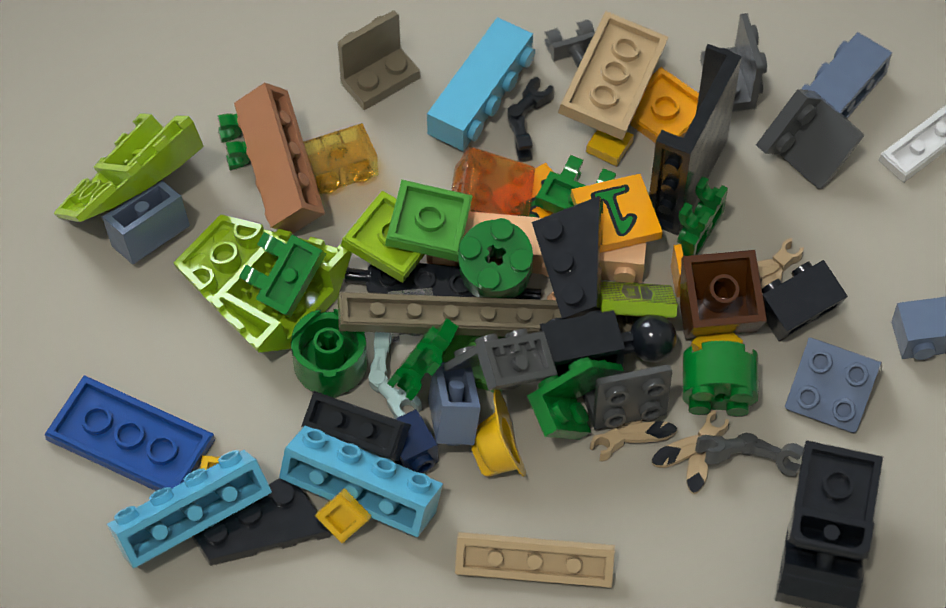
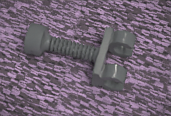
M589 19L577 22L579 27L576 30L577 36L566 40L562 39L558 28L545 31L547 36L544 39L549 53H551L553 62L573 57L577 68L579 67L596 32Z

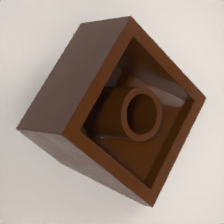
M755 250L690 255L681 258L680 309L685 339L732 332L734 334L754 333L764 325L767 320Z

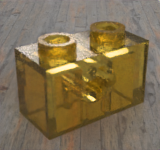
M363 123L304 141L319 194L332 193L338 188L353 183H363L372 177L378 176L377 154Z

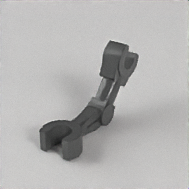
M742 433L737 438L725 439L723 436L702 435L697 438L695 447L697 453L706 452L705 462L707 464H718L729 459L731 454L741 452L742 454H753L775 460L778 469L787 476H796L800 470V464L793 463L789 460L788 456L799 460L804 449L796 443L786 444L781 449L758 439L752 433Z

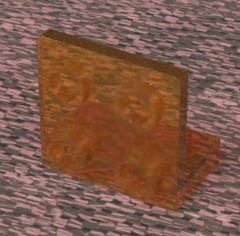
M469 146L454 168L451 191L473 196L469 210L471 212L529 217L535 168L531 165Z

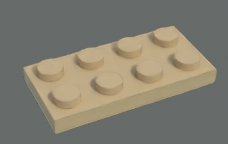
M605 11L560 104L558 113L623 140L665 48L668 36Z

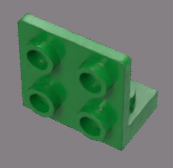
M588 357L582 358L570 364L568 367L570 371L560 377L557 375L551 376L539 382L537 385L539 389L530 393L527 397L544 436L580 440L589 435L591 430L587 424L589 420L588 414L584 406L577 399L594 390L597 379L622 374L624 369L621 364L609 363L606 360H590Z

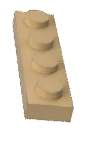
M458 532L455 574L612 588L615 545Z

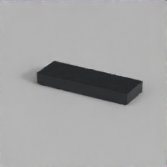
M313 391L301 427L306 425L310 428L321 430L336 439L354 444L359 448L395 461L400 459L411 427L410 424Z

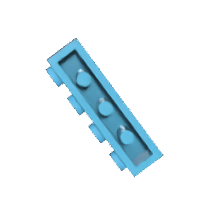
M497 17L428 111L427 134L461 151L466 149L471 140L476 141L483 130L485 120L488 116L493 117L498 111L501 98L505 92H511L515 87L518 74L522 68H528L535 56L533 33Z
M306 425L285 447L279 475L280 479L329 500L345 488L369 512L371 518L417 538L436 514L443 483L431 479L423 473L412 471L394 463L390 459L374 455L354 444L346 443L325 434L321 430L313 429Z
M239 450L230 451L222 455L218 459L219 463L207 470L203 468L197 469L184 477L185 482L172 489L165 487L157 490L150 495V501L137 508L130 506L119 511L114 516L115 520L107 523V526L123 557L133 568H136L272 493L257 460L245 450L240 452Z

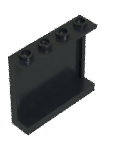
M711 44L706 46L696 115L684 138L661 130L656 140L649 197L661 229L679 236L683 228L679 221V212L686 202L691 204L692 208L694 207L698 199L695 193L696 185L702 176L709 177L728 139L742 56L728 49L719 48Z

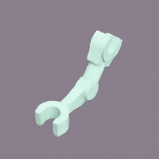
M375 332V353L368 376L371 389L381 393L387 399V405L395 419L405 414L401 410L405 405H410L420 412L422 410V403L417 395L410 401L405 397L407 393L401 388L398 390L395 386L392 388L387 384L386 360L387 353L390 352L392 335L390 333Z

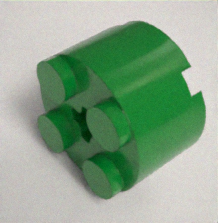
M505 218L487 220L472 227L459 244L458 259L461 278L466 288L474 296L513 299L526 289L533 271V250L529 238L518 226ZM490 258H502V264L497 266L495 262H490Z
M333 309L334 312L322 313L321 310L312 311L301 318L293 329L291 351L294 371L301 384L310 391H316L337 398L342 393L358 385L366 373L368 357L365 333L339 331L338 309Z
M733 341L702 343V350L692 352V346L687 348L683 352L682 398L689 405L688 411L695 415H706L711 410H726V413L730 416L747 415L749 407L754 405L759 399L757 351L753 349L752 354L745 351V344Z

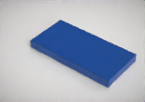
M85 375L44 434L46 441L154 491L165 487L172 489L185 482L184 477L197 470L201 464L202 455L206 456L215 441L213 433Z

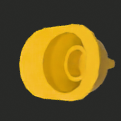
M496 389L493 394L495 413L477 426L475 443L471 445L472 453L484 476L490 477L517 469L519 474L524 477L526 476V471L516 447L509 411L502 393L499 389Z

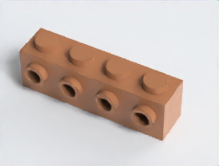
M264 82L234 102L238 116L237 122L244 136L247 156L252 163L256 177L255 183L261 194L265 208V217L270 228L282 229L294 234L323 216L325 211L288 90Z

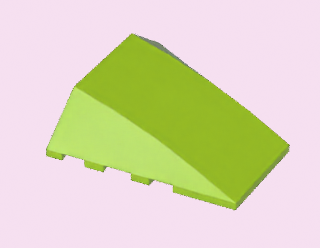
M140 113L133 121L137 127L129 135L122 133L114 142L116 148L106 158L102 157L94 165L93 168L98 173L91 181L89 178L81 180L55 210L54 214L61 219L82 222L124 203L161 181L204 147L193 120L189 116L176 115L163 127L152 114Z
M220 214L173 262L175 267L258 353L291 349L292 333L298 321L312 311L321 310V313L325 312L338 298L352 252L341 247V244L338 247L326 245L323 239L311 236L309 240L302 239L323 250L326 256L292 317L289 318L256 300L260 290L246 283V281L239 278V275L245 265H248L269 276L278 258L265 252L257 243L265 232L287 244L292 233L282 229H278L276 232L266 230L262 224Z

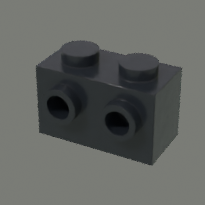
M824 260L813 266L808 261L791 272L793 277L782 283L780 279H776L762 288L766 323L778 341L838 308L848 297Z

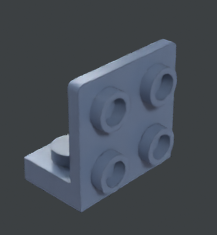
M809 337L785 408L855 433L858 430L882 362Z

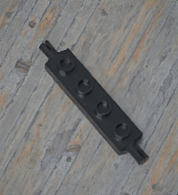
M418 263L403 283L372 264L369 265L368 270L348 267L345 274V283L366 284L368 293L476 297L464 285L460 274V267ZM526 288L513 299L541 300L542 289Z

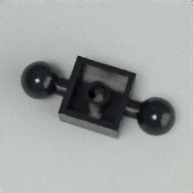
M614 310L606 312L591 311L584 316L569 319L554 318L547 323L540 324V332L544 331L557 376L559 377L570 371L568 368L570 364L587 357L590 360H606L609 363L621 364L622 367L624 355L635 353L642 360L658 362L667 358L673 352L677 342V334L673 324L667 318L659 315L642 316L635 321L630 331L623 333L620 332ZM521 385L510 386V387H505V388H500V389H502V390H512V389L518 388V387L521 386Z

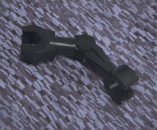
M537 76L529 80L523 91L522 99L517 104L514 103L509 106L507 110V120L515 136V150L518 162L532 160L530 148L533 145L530 134L526 133L525 115L533 107L538 109L550 103L554 97V87L551 85L544 91H537L540 88V78Z

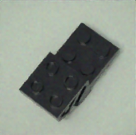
M806 440L792 516L786 532L775 601L807 608H857L863 584V559H868L874 528L873 518L883 456Z

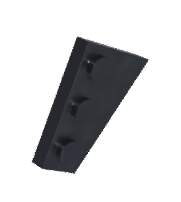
M600 196L532 222L561 317L565 319L584 316L591 311H600V245H602L601 213H603V200Z
M279 478L268 484L272 493L192 536V539L209 565L213 566L255 556L261 550L281 546L282 549L296 546V542L315 537L317 540L330 538V531L315 517L317 512L301 488Z

